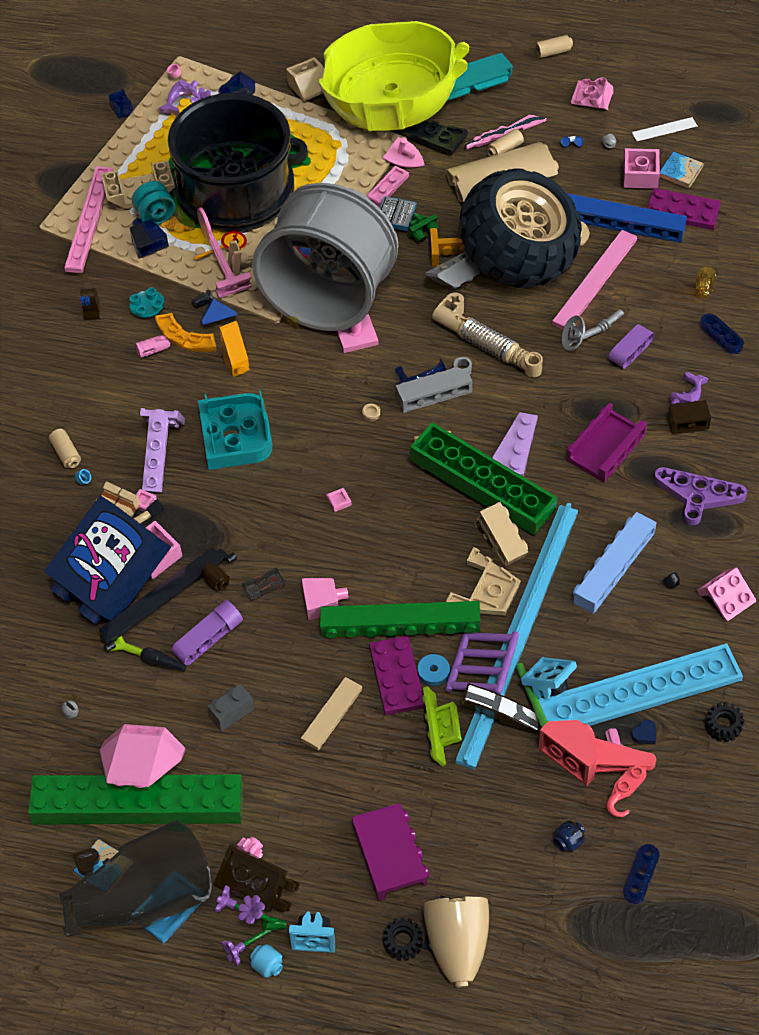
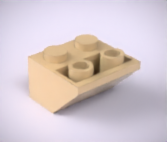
M315 57L286 69L288 86L303 101L323 94L319 79L323 78L324 67Z

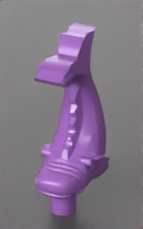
M180 79L179 82L173 85L169 92L167 103L159 107V111L178 116L180 113L179 109L172 105L173 102L180 96L188 97V95H192L193 90L197 91L198 83L193 80L189 84Z
M689 372L684 373L683 379L692 384L694 388L689 393L684 391L681 394L672 392L670 396L671 404L699 401L701 385L707 383L708 378L702 375L695 376Z

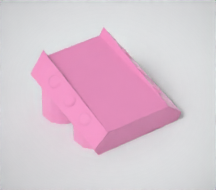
M604 77L598 78L595 81L590 79L578 80L571 104L608 110L613 94V86Z

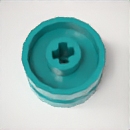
M159 181L144 183L132 195L131 202L146 225H160L171 218L175 212L176 204L165 185Z

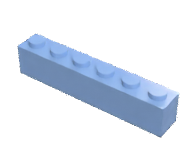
M638 512L632 518L629 517L627 519L624 529L617 532L614 542L607 545L604 555L597 558L594 568L591 571L588 570L581 585L577 584L573 591L574 604L592 614L597 611L655 534V521Z

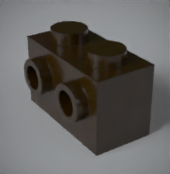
M706 400L671 404L668 411V419L673 434L710 428L711 415Z

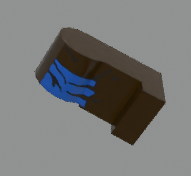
M81 288L80 297L84 320H99L100 302L96 288Z

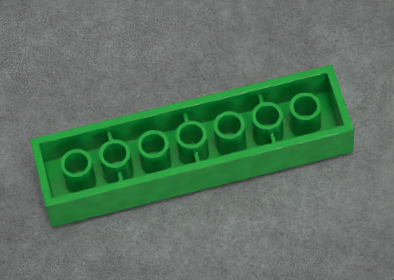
M433 422L410 446L409 460L486 507H491L501 502L502 506L507 508L511 522L534 536L556 510L558 497Z

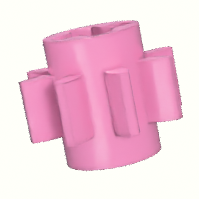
M252 836L247 839L243 837L237 844L239 848L259 858L263 855L261 853L263 845Z

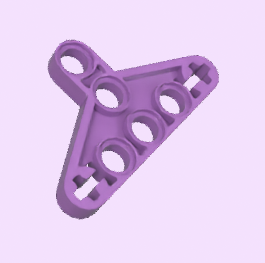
M664 467L658 468L655 472V483L686 505L684 521L689 525H697L700 522L703 509L743 503L747 496V489L741 484ZM683 478L687 483L680 484L677 482V479ZM700 482L705 484L706 487L698 488L695 484ZM722 487L724 491L719 493L714 488ZM697 497L702 502L694 503L691 499ZM691 512L696 513L698 517L692 519L687 514Z

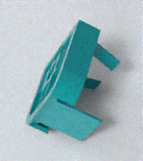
M259 390V395L244 393L207 399L205 394V399L198 400L208 470L258 463L270 456L273 444L261 390ZM228 430H236L237 432H239V434L231 433L228 434L226 437L224 436V433Z

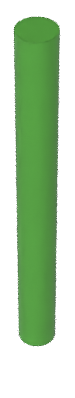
M523 663L516 665L518 674L522 678L527 673ZM524 685L542 728L548 722L537 696L533 692L532 686Z

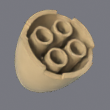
M464 897L427 901L424 903L423 908L425 926L436 961L450 983L455 984L456 988L468 987V983L473 982L480 968L486 949L489 931L488 899L483 897Z

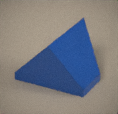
M213 299L209 301L200 324L204 325L237 315V313Z

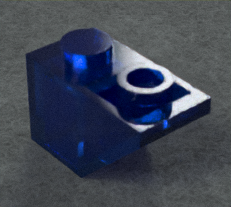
M239 71L228 82L220 86L218 93L253 95L255 93V80Z

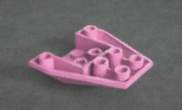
M130 724L121 726L103 742L100 748V757L106 782L116 786L134 785L137 788L152 785L178 764L185 753V747L165 727Z

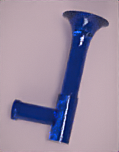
M440 358L439 363L432 369L407 378L402 366H398L395 372L401 381L397 382V385L420 377H426L436 372L446 371V367Z

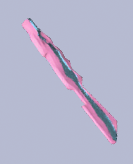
M528 115L509 127L500 126L497 130H490L489 132H484L481 136H476L470 142L465 143L464 148L468 150L473 147L489 144L513 129L522 128L525 130L545 122L546 118Z

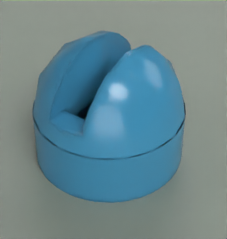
M87 469L79 470L74 477L76 483L79 485L89 483L91 481L90 472Z

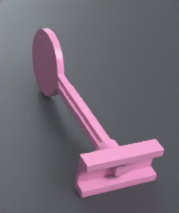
M202 207L198 208L197 215L206 240L210 241V245L225 274V280L216 283L218 297L222 298L252 288L249 272L235 276L231 271L217 240L212 235L205 211Z

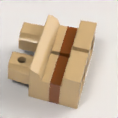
M106 481L101 496L132 517L141 503L138 496Z

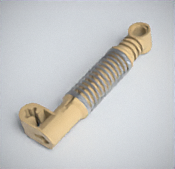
M450 293L433 312L432 319L458 333L461 339L469 341V343L480 349L482 348V350L492 354V356L500 360L502 359L503 362L512 363L522 368L529 377L541 375L542 355L537 352L525 351L512 339L510 340V338L503 336L499 332L493 331V329L473 318L462 316L464 313V297L460 293Z

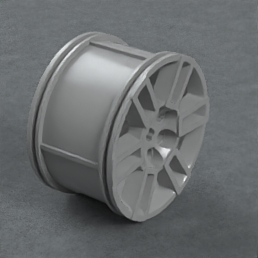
M306 184L297 188L289 195L280 209L276 226L262 238L257 246L252 260L254 278L265 298L279 312L291 320L318 330H344L361 322L369 312L375 298L376 287L388 276L396 262L399 247L398 238L387 216L364 194L337 184ZM296 247L311 248L309 253L311 263L301 255ZM322 262L325 263V270L319 268ZM342 265L354 279L337 277L333 275V272L339 271Z

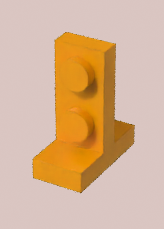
M430 228L432 266L439 265V255H459L465 252V245L460 238L438 239L437 228Z

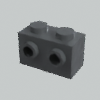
M241 684L230 688L226 694L214 699L207 706L210 719L221 732L254 710L253 697Z

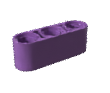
M637 324L611 350L608 359L625 369L649 346L654 338V333Z

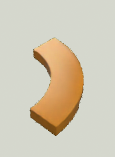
M173 313L155 316L157 326L162 335L176 346L196 352L217 351L213 333H189L183 330L176 322Z

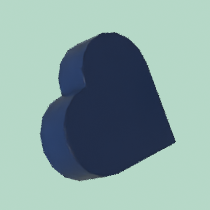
M652 720L642 721L640 726L635 727L632 731L633 741L641 744H655V723Z

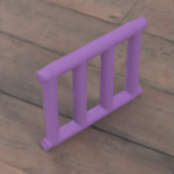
M516 631L512 632V634L464 632L445 691L466 690L467 684L470 683L501 694L519 633ZM469 640L509 642L506 651L467 649ZM464 657L503 659L501 667L461 665ZM458 673L498 675L496 684L456 682Z

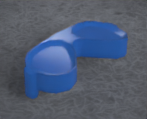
M564 137L560 140V143L564 148L570 142H574L577 147H581L584 139L582 137Z

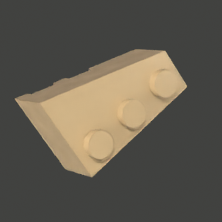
M501 502L480 511L473 524L476 528L481 527L485 533L483 538L485 541L490 540L493 545L492 550L503 566L506 567L525 558L528 553V546L524 540H521L516 524L511 522L507 508L503 507Z

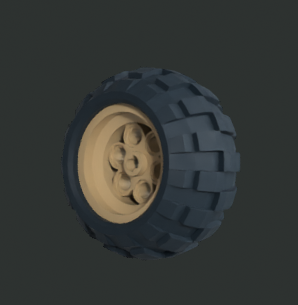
M520 168L494 172L474 185L463 202L459 219V237L465 245L464 250L469 259L475 262L483 274L492 277L498 283L506 286L515 285L517 288L544 286L565 272L579 252L582 224L579 213L576 211L575 203L559 184L543 174Z

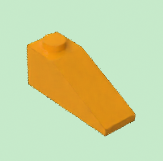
M237 321L219 327L224 363L232 376L235 377L249 371L248 356Z

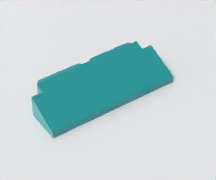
M502 53L467 63V70L456 79L448 100L467 95L471 89L480 91L507 82L508 77L512 76L513 65Z

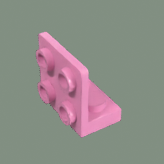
M737 567L723 571L697 589L700 597L708 595L712 598L725 621H729L756 602L754 595Z

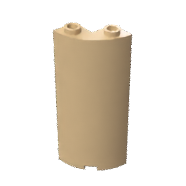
M537 142L446 169L449 185L455 186L458 201L461 203L464 202L474 185L494 172L520 168L530 172H538L545 177H551L558 174L557 170L559 167L557 161L553 160L548 146Z

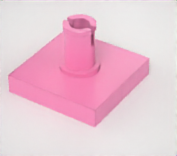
M369 314L355 326L336 331L344 353L379 345Z

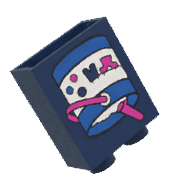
M100 495L44 572L56 580L50 587L54 593L67 602H70L75 595L83 601L78 611L97 624L102 616L111 621L128 607L171 546Z

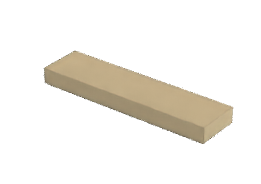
M345 677L303 734L301 741L319 751L363 690L362 686Z

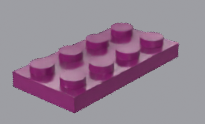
M653 188L647 209L687 216L686 225L714 230L721 201Z
M404 636L369 643L385 716L425 708L409 637Z

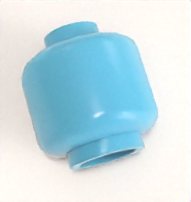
M259 945L250 955L251 967L264 978L272 975L277 976L283 968L281 964L283 960L282 954L271 945Z

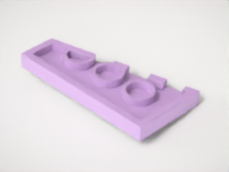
M519 412L492 458L524 477L538 416Z

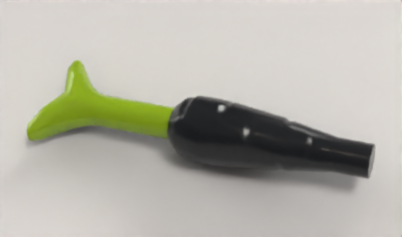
M122 636L114 642L116 647L109 651L124 650L140 656L145 663L182 672L187 667L186 664L180 663L150 647L142 649L125 643Z

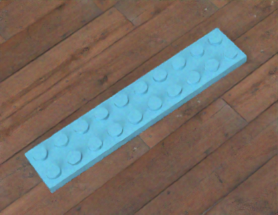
M726 643L570 689L558 695L550 696L548 700L544 697L538 700L547 721L579 720L581 723L591 726L742 681L743 675Z

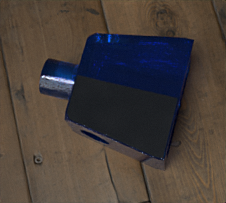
M137 218L132 222L133 226L130 227V235L138 259L169 247L167 234L152 219L143 222L140 218Z

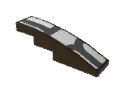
M470 683L467 684L462 701L463 705L480 709V714L497 718L500 724L538 735L540 723L534 710L491 690Z

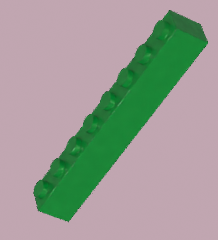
M480 601L321 607L320 628L322 637L327 638L481 632Z

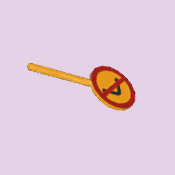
M238 231L227 232L221 238L222 245L220 248L229 250L230 241L237 240L241 250L246 246L247 238ZM213 249L195 256L194 260L213 253Z

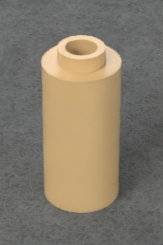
M568 35L535 43L538 58L567 52L573 47L572 38Z
M518 129L511 130L488 145V155L493 156L513 150L524 142L523 135Z
M64 429L53 431L49 435V441L64 467H77L81 457Z

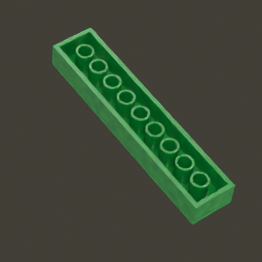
M33 775L28 814L32 825L241 824L243 802L242 775H163L149 787L137 788L134 785L116 786L107 783L105 775Z

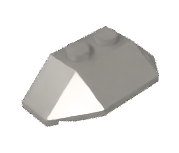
M466 252L426 272V276L442 286H449L451 288H458L462 283L471 281L473 277L480 274L478 266L469 259Z

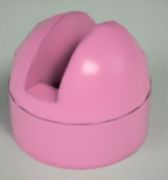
M172 64L167 68L171 78L180 77L181 69L178 64Z

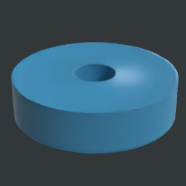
M431 654L420 660L418 664V677L424 684L439 686L449 678L450 665L444 657Z

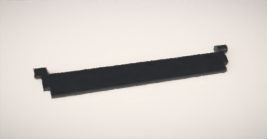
M213 547L99 628L101 633L100 639L106 644L103 646L105 651L109 652L114 649L116 644L113 641L203 577L201 571L207 564L219 565L223 561L230 564L237 559L236 554L232 552L228 555L221 548L218 551Z

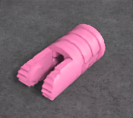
M164 335L135 343L139 358L158 353L170 346L169 340Z

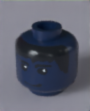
M566 821L554 831L555 838L553 841L562 852H573L584 843L585 829L579 822Z

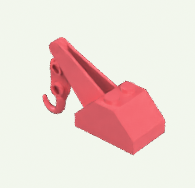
M579 720L548 721L540 729L539 750L586 786L595 778V773L626 771L616 781L612 795L607 801V809L615 817H624L629 814V810L618 812L615 810L614 804L621 799L629 797L646 779V771L655 768L656 756L654 754L597 739L592 728L585 723H581Z

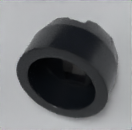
M677 572L663 579L665 585L669 588H676L680 584Z

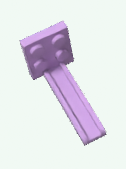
M141 408L140 416L149 423L142 490L162 492L168 427L179 428V425L185 426V418L179 411L175 410L172 412L161 409L146 410Z

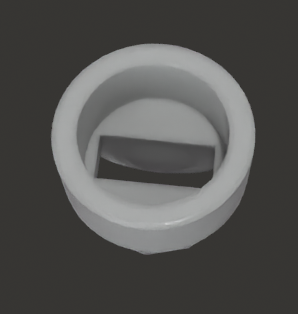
M607 134L602 138V143L606 148H614L616 138L613 134Z
M72 700L66 701L62 705L63 715L66 718L77 716L79 712L77 704Z

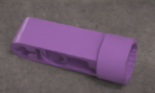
M225 599L207 617L173 645L171 652L183 664L190 665L226 633L243 621L241 614L232 603Z

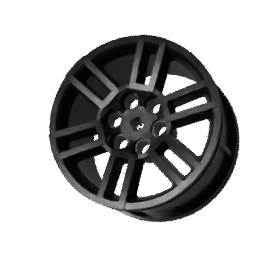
M216 94L190 104L178 114L171 124L168 134V146L175 169L176 199L181 210L191 221L200 225L197 209L201 207L206 213L211 229L224 232L254 230L278 217L281 207L289 195L294 192L295 188L293 169L289 162L291 146L290 127L284 114L275 105L263 98L250 94ZM240 147L250 148L253 150L244 157L243 152L238 150L233 151L232 148ZM223 150L226 157L219 155L218 151ZM209 154L213 163V168L192 166L197 160Z

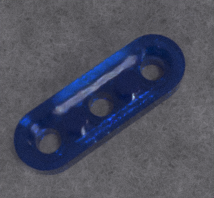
M711 313L704 314L701 317V328L726 351L737 354L743 350V339L720 318Z
M645 844L640 847L624 888V898L631 904L641 903L646 896L660 856L659 850L654 845ZM651 852L653 855L648 856L645 853ZM644 870L646 873L640 874L638 871ZM632 889H638L639 892L634 893L632 892Z

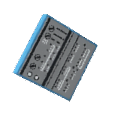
M384 196L380 209L387 216L393 228L403 231L409 230V222L412 221V215L416 211L417 202Z

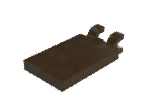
M233 844L229 845L214 881V885L222 889L227 885L230 887V893L242 899L245 896L253 898L254 895H257L260 898V902L265 905L264 910L268 912L272 911L274 907L283 913L285 910L289 911L292 905L291 902L280 898L283 890L285 889L291 893L298 891L301 883L286 878L288 871Z

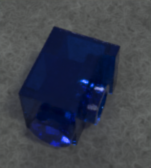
M123 89L108 95L110 107L119 119L133 112L132 102Z

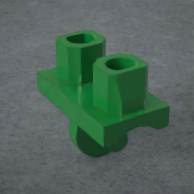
M414 213L412 221L409 222L411 226L409 228L410 233L406 236L409 239L413 238L418 244L427 237L423 231L427 230L429 234L430 228H437V232L440 228L436 223L438 217L433 214L426 218L424 214L420 216L418 213Z

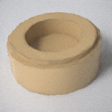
M366 404L362 409L363 418L367 421L377 420L380 417V408L376 404Z

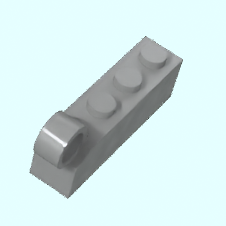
M458 357L455 359L452 369L436 372L426 377H420L396 385V398L403 413L472 393V379L470 377L472 372L471 360L467 357ZM459 366H466L467 368L461 369V368H458V367H459Z

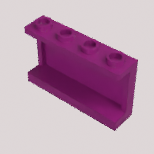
M609 403L606 407L601 408L595 419L589 422L588 428L579 433L574 444L571 443L566 450L567 462L605 483L646 435L647 422L640 420L638 424H635L614 412L613 404Z
M400 803L352 817V827L378 901L386 899V893L417 883H422V886H426L427 878L430 877L427 865H423L421 862L423 858L421 848L415 845L416 835L414 829L408 826L407 822L410 820L407 810H403Z

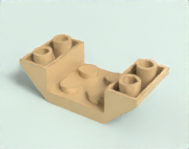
M169 162L153 163L152 174L120 180L118 170L101 173L107 200L125 209L133 208L134 206L131 202L133 193L139 186L150 181L163 183L170 193L175 185Z

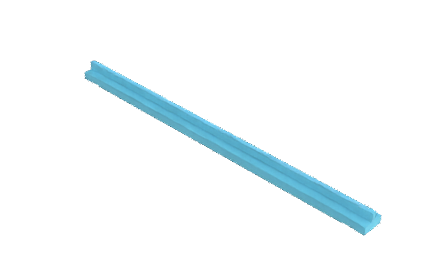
M567 503L566 506L560 505L508 630L507 634H512V632L516 631L519 633V637L501 692L503 696L507 692L516 665L519 662L578 515V510L571 508V503ZM503 642L501 650L506 651L509 642ZM497 658L494 667H501L503 659ZM490 675L487 683L496 684L498 675ZM477 708L455 764L473 770L476 769L496 719L480 714L481 710Z

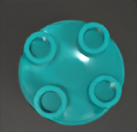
M150 287L145 291L131 295L129 306L134 315L147 318L158 314L163 309L165 301L162 294L157 292L155 288Z

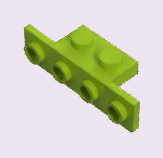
M426 686L423 688L424 695L422 699L427 711L425 719L429 725L428 738L432 746L430 754L432 759L443 767L446 766L444 747L462 741L457 706L454 702H450L438 707L436 693Z

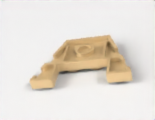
M473 547L467 559V565L484 572L470 599L450 592L446 602L480 601V614L506 616L521 585V581L503 567H498L491 558L485 557L480 553L479 549Z

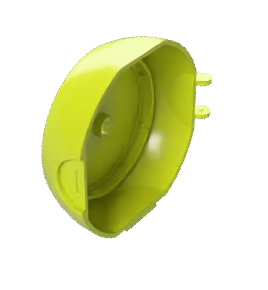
M423 22L369 24L343 35L325 50V68L323 78L319 79L320 87L331 107L348 123L368 131L404 129L427 120L444 106L453 90L456 79L467 70L468 64L462 58L468 54L469 45L465 42H460L455 48L454 41L446 32Z

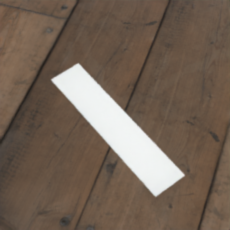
M693 117L632 133L636 141H641L696 127L697 124Z

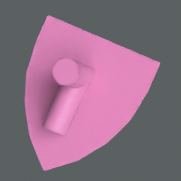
M399 136L383 157L384 160L401 167L416 168L424 166L423 158L416 147L408 142L406 138Z

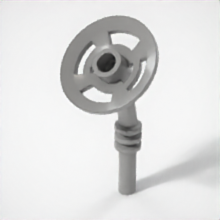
M619 309L607 319H603L596 324V327L585 331L583 318L577 315L572 316L563 329V347L568 351H574L579 347L582 340L598 333H604L609 329L612 323L624 315L623 311ZM580 321V326L575 325V322Z

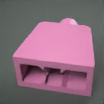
M332 578L302 579L308 620L321 617V607L338 606V600L349 599L347 587L335 589L334 579Z

